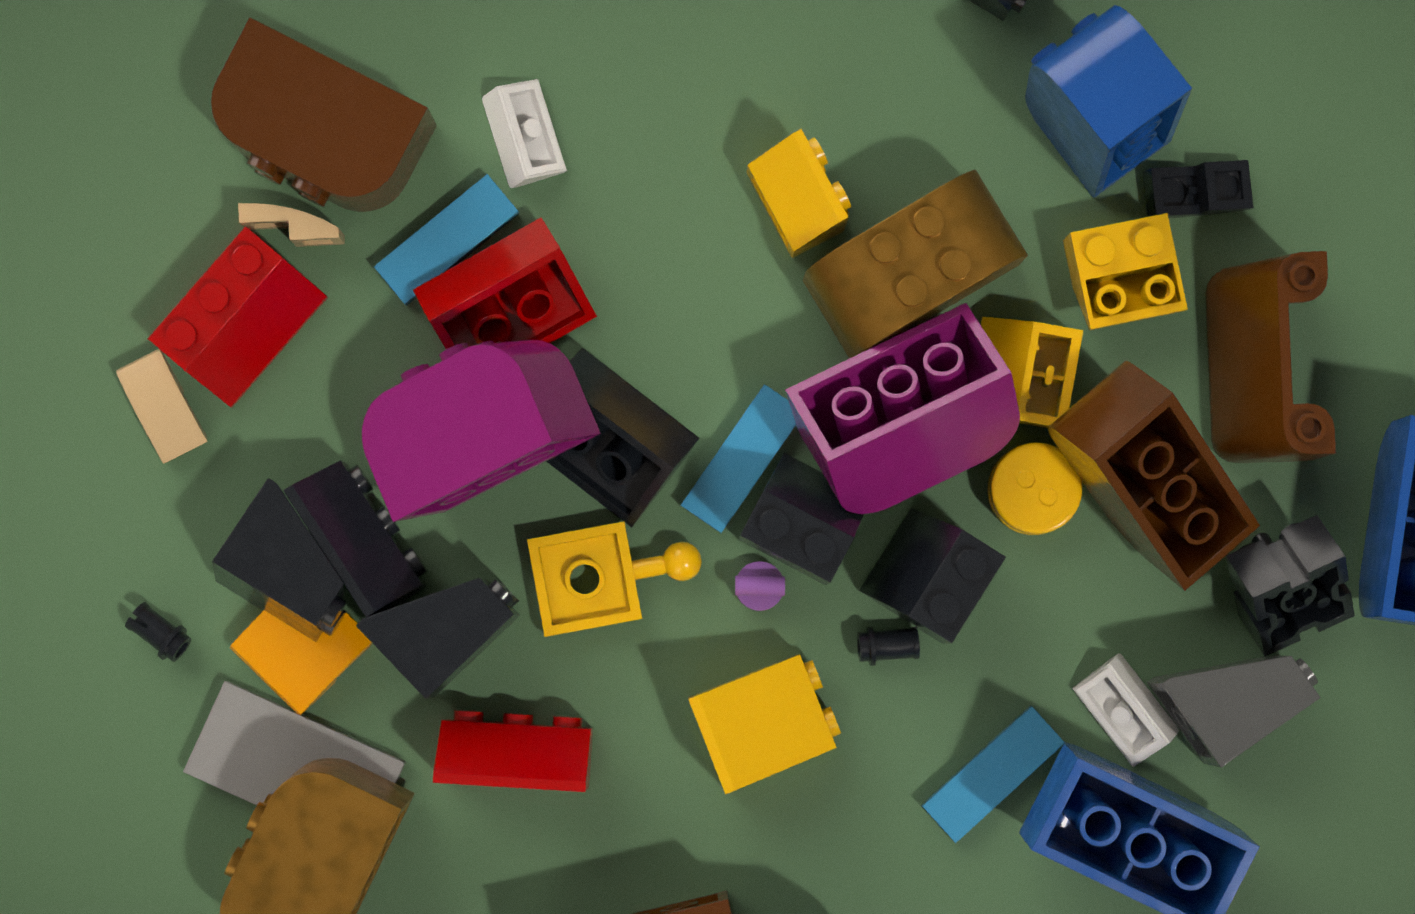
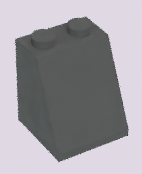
M1270 655L1155 676L1147 682L1204 764L1221 768L1321 698L1313 687L1318 683L1313 671L1304 660L1299 658L1295 661L1292 656Z

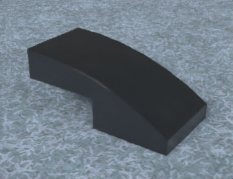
M1248 160L1203 162L1196 166L1150 168L1143 171L1148 217L1167 213L1168 218H1181L1237 212L1254 208Z

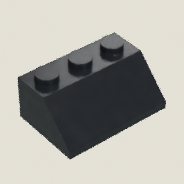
M582 348L569 362L575 371L601 434L546 462L632 528L699 440V437Z
M340 460L292 484L283 491L364 615L370 617L394 608L426 587L427 585L421 575L428 571L414 549L410 547L404 551L395 538L394 534L399 532L400 528L396 522L392 521L388 509L383 506L377 510L368 497L367 493L374 488L361 468L356 465L350 469L347 463Z

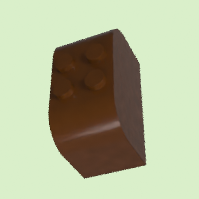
M250 17L215 82L211 97L212 113L218 128L238 151L248 159L246 164L254 168L255 173L277 185H281L284 178L291 181V187L299 191L298 195L318 206L324 207L326 202L330 201L342 208L357 212L380 209L390 204L400 195L437 126L428 107Z
M1124 361L1048 427L1051 438L1112 524L1145 559L1184 591L1260 526L1173 392L1131 362Z

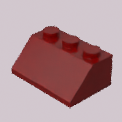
M542 217L413 289L424 313L445 349L462 343H467L470 347L490 340L494 343L523 340H540L552 343L597 317L562 250Z
M245 226L147 339L229 407L233 408L328 297Z
M454 710L453 719L441 720L433 771V783L586 792L589 788L593 728L582 727L583 718L553 716V725L533 724V715L504 713L503 722L483 721L484 712Z

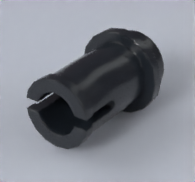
M146 602L141 603L132 612L137 618L134 620L132 617H129L125 624L128 630H132L158 650L157 656L162 660L168 658L175 662L183 655L191 643V638L186 635L187 629L184 626L175 627L151 609Z
M868 626L866 632H857L859 661H868L870 666H875L878 660L919 659L920 642L917 627L874 631L872 626Z

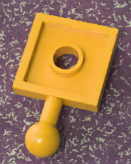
M625 522L527 539L544 637L642 619L635 580L667 574L674 580L687 581L697 575L702 564L700 552L694 545L688 542H676L670 545L662 556L632 560ZM581 565H590L599 574L597 588L588 594L578 593L571 585V574L575 568Z

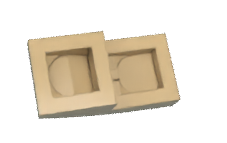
M238 203L239 223L250 230L289 228V240L296 247L345 244V235L338 227L312 214L278 205Z
M160 349L116 370L122 387L163 464L207 442V435L186 400L184 389Z

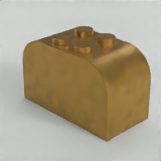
M971 170L945 183L836 248L806 270L803 282L848 357L852 358L932 318L1019 266L1028 254L978 172Z
M322 758L304 765L282 783L273 794L269 793L264 802L260 801L253 811L246 827L247 830L253 832L251 839H246L242 848L237 847L224 872L225 875L231 877V880L221 901L220 914H357L415 793L344 759Z

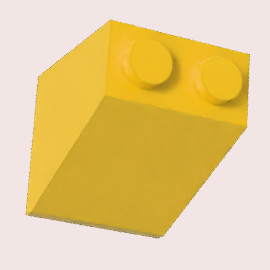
M797 654L688 698L725 794L837 748L833 737L840 735L841 731L831 706L821 709L815 691L823 688L813 660L803 663L801 655Z

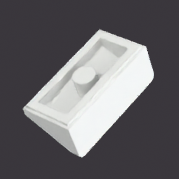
M538 79L496 86L483 96V105L510 188L524 186L567 171Z
M1120 653L1109 659L1073 687L1075 693L1132 767L1169 744L1179 732L1176 724Z

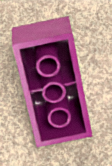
M967 303L957 306L785 389L797 429L841 506L845 510L857 514H869L887 509L986 461L998 453L1011 440L1020 422V412L1012 373Z
M490 340L470 347L467 343L455 345L439 354L441 362L431 367L428 364H422L403 372L400 375L403 382L380 394L369 406L362 425V445L393 522L446 512L601 433L571 363L558 348L540 340L494 343Z

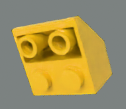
M802 129L792 133L747 165V175L791 258L842 233L848 220L849 213L847 209L851 208L848 196L839 181L831 184L825 174L826 169L824 166L828 164V161L819 142L815 137L807 140Z
M1167 213L1070 232L1063 240L1072 287L1089 330L1188 310Z
M982 316V328L1012 373L1020 412L1019 423L1048 428L1070 407L1083 330L1034 321Z

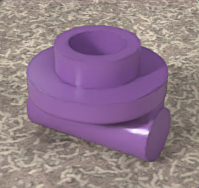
M762 561L752 562L743 567L738 575L735 576V595L749 609L756 611L770 609L780 601L782 596H785V576H782L780 571L770 563Z

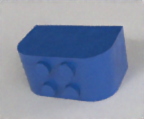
M1117 5L1112 6L1099 17L1095 13L1088 15L1072 29L1071 33L1073 36L1061 45L1057 46L1055 43H1051L1039 51L1031 60L1033 65L1030 67L1025 93L1026 104L1035 122L1093 199L1171 142L1192 90V87L1143 26L1129 12Z
M1409 415L1390 423L1380 446L1360 571L1359 608L1361 615L1365 618L1414 626L1415 415Z
M1064 742L1019 831V834L1031 850L1163 914H1226L1260 847L1236 825L1207 808L1093 752Z

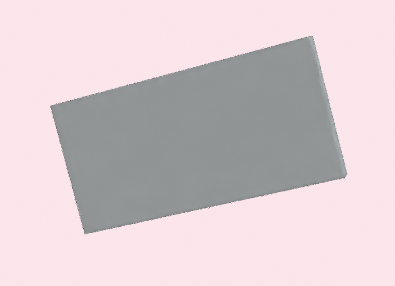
M224 681L183 772L257 805L260 801L264 802L269 793L273 794L282 783L301 767L314 760L322 758L344 759L395 784L401 775L406 761L304 715L300 716L289 708L229 681Z

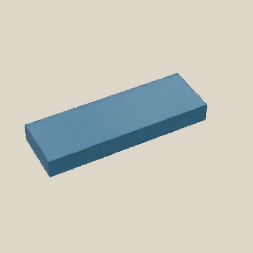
M486 174L377 263L374 268L407 306L417 298L413 289L459 264L519 214V211L491 177Z
M764 384L691 489L681 507L719 533H722L796 426L789 400Z
M1029 706L921 806L946 834L957 843L1064 744V741L1032 706Z

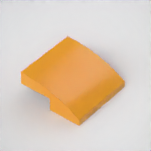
M263 610L230 645V649L288 706L301 716L372 643L356 627L358 623L347 613L332 636L323 632L317 642Z

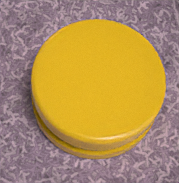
M1026 443L1013 448L996 462L988 479V500L995 516L1009 529L1025 535H1041L1062 527L1073 517L1082 497V480L1059 448L1046 443Z

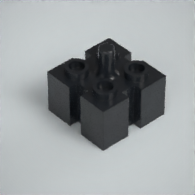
M1318 515L1300 523L1290 524L1281 531L1279 540L1273 542L1267 533H1259L1253 537L1251 543L1226 556L1230 578L1237 589L1233 593L1238 616L1264 657L1301 641L1300 633L1314 626L1318 632H1321L1355 616L1352 595L1344 583L1349 581L1346 557Z

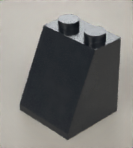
M784 453L750 515L739 540L806 576L827 585L831 583L847 553L864 514L845 510L822 472Z
M268 478L213 559L212 565L215 581L317 642L323 632L332 636L346 614L344 607L347 602L343 600L344 583L278 484Z
M910 508L859 591L940 643L952 644L1006 557L963 529Z
M477 578L367 617L360 621L356 627L425 699H430L440 694L520 616L513 608L519 600L500 580L494 579L489 583L485 579Z

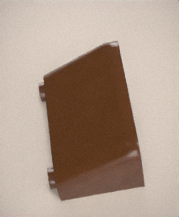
M1327 251L1298 252L1224 268L1213 275L1207 283L1205 302L1211 441L1213 449L1218 456L1227 462L1312 461L1336 454L1335 427L1330 414L1319 405L1309 403L1293 404L1289 304L1310 302L1322 294L1327 286L1328 279Z

